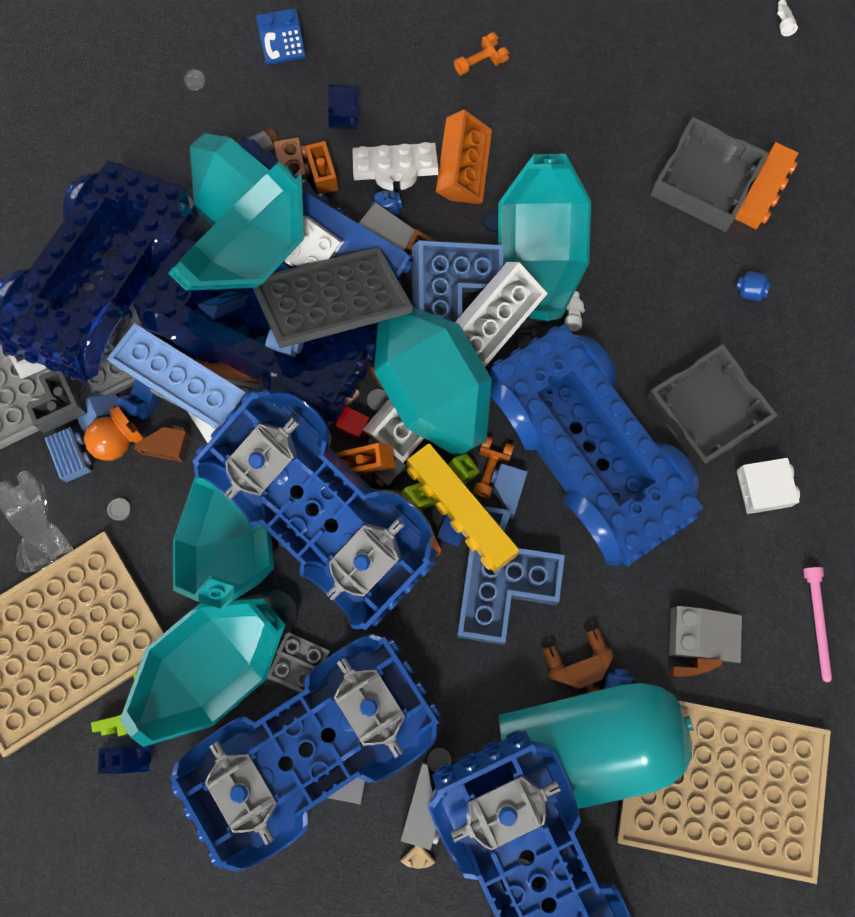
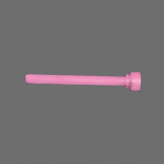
M823 567L803 569L804 578H807V583H810L821 675L823 681L830 682L832 674L820 587L824 571Z

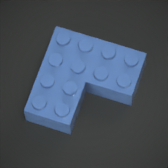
M435 241L416 242L412 246V307L456 322L462 315V292L481 293L503 267V245Z
M518 548L517 557L494 573L492 569L488 570L482 564L481 556L476 550L473 552L469 549L457 638L504 645L506 642L511 599L557 605L560 600L565 555Z

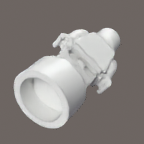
M781 0L778 3L777 12L782 19L779 27L783 36H790L797 31L798 26L792 11L787 6L786 0Z
M575 291L566 308L568 315L564 323L571 332L582 329L580 313L582 312L583 314L585 312L583 301L579 299V292Z

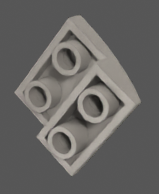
M288 632L277 651V656L268 672L267 679L297 693H301L305 690L306 675L328 658L330 651Z

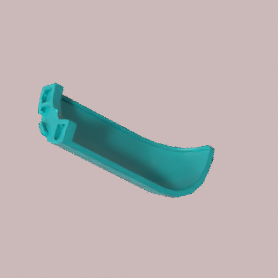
M643 683L620 685L499 715L502 741L507 739V735L514 731L520 730L522 732L525 730L532 741L547 743L552 746L569 779L578 809L649 794L668 787L685 773L692 759L690 731H693L694 728L690 715L685 716L682 706L676 697L659 686Z

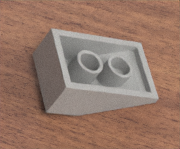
M683 606L671 608L669 656L694 659H720L724 662L741 663L742 615Z
M424 761L422 762L401 841L431 850L432 844L437 845L439 834L427 806L433 792L428 763Z

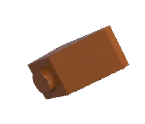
M171 426V428L162 427L136 443L134 449L141 455L184 463L190 436L184 428L179 426Z

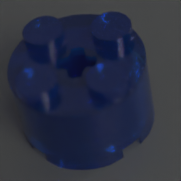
M329 85V128H358V86Z

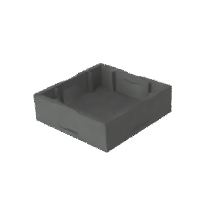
M692 117L673 155L669 158L657 179L651 196L727 232L769 153L743 140L730 137L720 129Z
M723 344L697 360L689 369L675 374L652 389L645 398L697 470L754 434L778 416L759 390L748 381L742 368Z

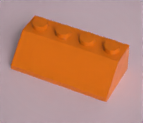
M465 109L446 118L436 192L450 201L482 204L492 129Z

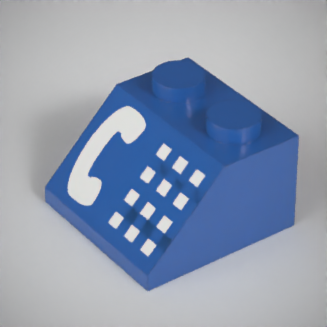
M296 8L256 15L266 65L306 58Z

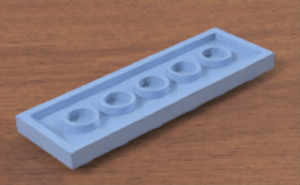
M135 323L107 358L116 367L214 429L219 426L223 427L227 422V415L232 410L239 408L242 404V398L246 395V392Z

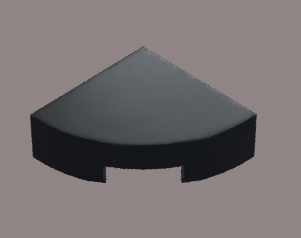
M537 328L517 329L515 331L516 349L527 347L528 343L536 338Z

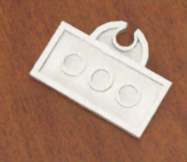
M423 142L421 144L381 145L377 147L361 146L353 148L354 180L375 179L380 187L393 191L394 181H400V188L404 190L416 182L417 176L438 175L435 143Z

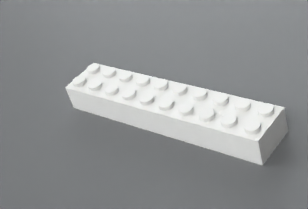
M507 262L457 319L455 323L461 326L484 367L543 300L547 292L520 262ZM390 399L363 429L378 443L392 445L393 455L402 463L424 439L405 427Z

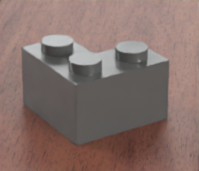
M61 367L39 376L47 396L26 406L33 425L43 433L49 432L86 414L70 376Z

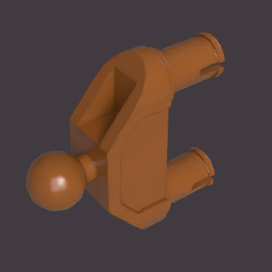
M600 628L585 633L593 649V657L568 667L563 665L556 645L542 650L550 668L548 675L551 680L575 689L585 687V694L601 690L594 683L603 679L614 654L610 647L607 648Z

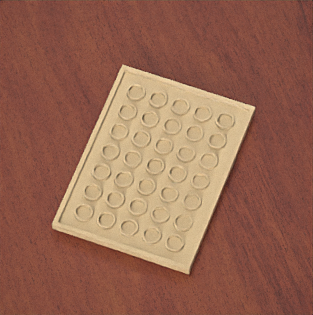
M105 531L0 595V753L2 757L11 755L133 677V672L138 671L145 649L165 633Z
M678 701L682 706L684 715H690L694 728L693 731H690L692 759L685 773L672 785L653 793L621 800L616 843L817 884L831 731Z

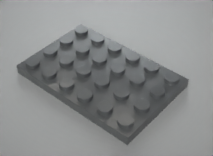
M379 247L275 272L263 284L253 288L279 348L412 313V304Z

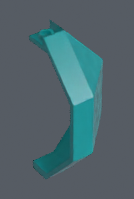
M204 133L190 146L193 199L198 214L211 226H214L269 169L232 138Z
M533 154L498 203V245H503V266L507 262H520L547 292V295L529 315L530 319L550 321L562 318L589 265L591 200L566 154Z
M280 162L276 163L217 221L168 274L186 291L256 288L263 284L304 240L302 173L294 178L288 167Z
M412 307V313L378 322L374 373L405 427L456 457L485 443L487 440L492 379L461 326L415 307Z
M196 474L173 539V591L197 602L222 609L260 584L274 569L271 534L261 524L250 527L247 524L248 520L231 500L227 499V496L225 497L214 485L199 478Z
M264 599L232 601L222 609L200 603L145 649L120 718L130 738L145 747L211 727L266 680L285 624Z

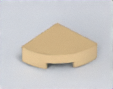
M414 846L400 860L406 866L416 869L428 868L436 862L425 848Z

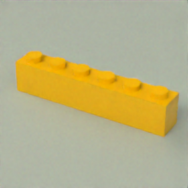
M427 444L407 459L406 470L413 480L417 479L422 484L421 489L424 494L436 501L435 505L442 515L446 514L451 519L450 524L453 529L465 536L467 546L473 552L476 550L480 554V560L488 570L492 569L496 573L517 557L519 549L430 444Z

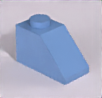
M501 464L499 470H494L491 482L495 483L493 491L503 509L511 511L509 518L513 519L527 471Z

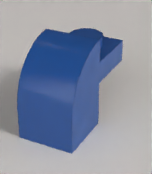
M135 379L131 394L118 397L115 406L123 409V412L127 415L137 416L144 420L154 412L161 401V397L153 394L150 391V387Z

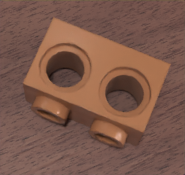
M299 137L275 141L277 163L280 162L288 167L291 173L298 171L292 174L294 178L302 173V186L308 185L307 177L310 176L308 163L304 164L303 160L307 158L305 145H300Z

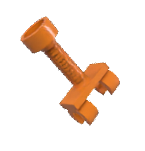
M492 32L482 37L481 46L484 49L483 51L467 59L463 56L455 59L454 67L457 73L462 76L469 72L471 65L487 57L492 60L495 66L499 65V63H504L509 59L507 54L510 52L506 47H502L498 51L494 49L498 44L497 39L499 37L495 32Z
M487 436V440L482 444L479 455L489 458L481 482L475 483L473 489L475 495L483 498H490L493 489L489 484L497 461L508 464L514 445L506 443L503 454L490 450L493 438Z

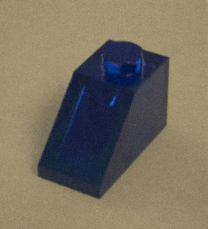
M149 746L100 748L98 753V774H125L149 771V764L151 762Z

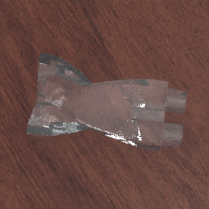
M25 470L17 475L20 485L13 487L10 481L0 483V508L7 520L23 537L16 554L18 570L24 573H31L42 570L74 549L66 536L55 525L50 523L46 491L42 483L36 480L31 472Z

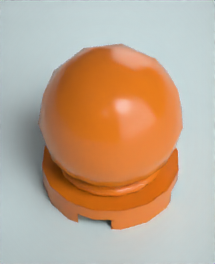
M113 406L109 409L111 412L110 417H100L92 421L86 428L83 439L88 452L94 458L113 461L125 454L130 442L138 443L144 439L133 422L128 424L129 420L118 406Z

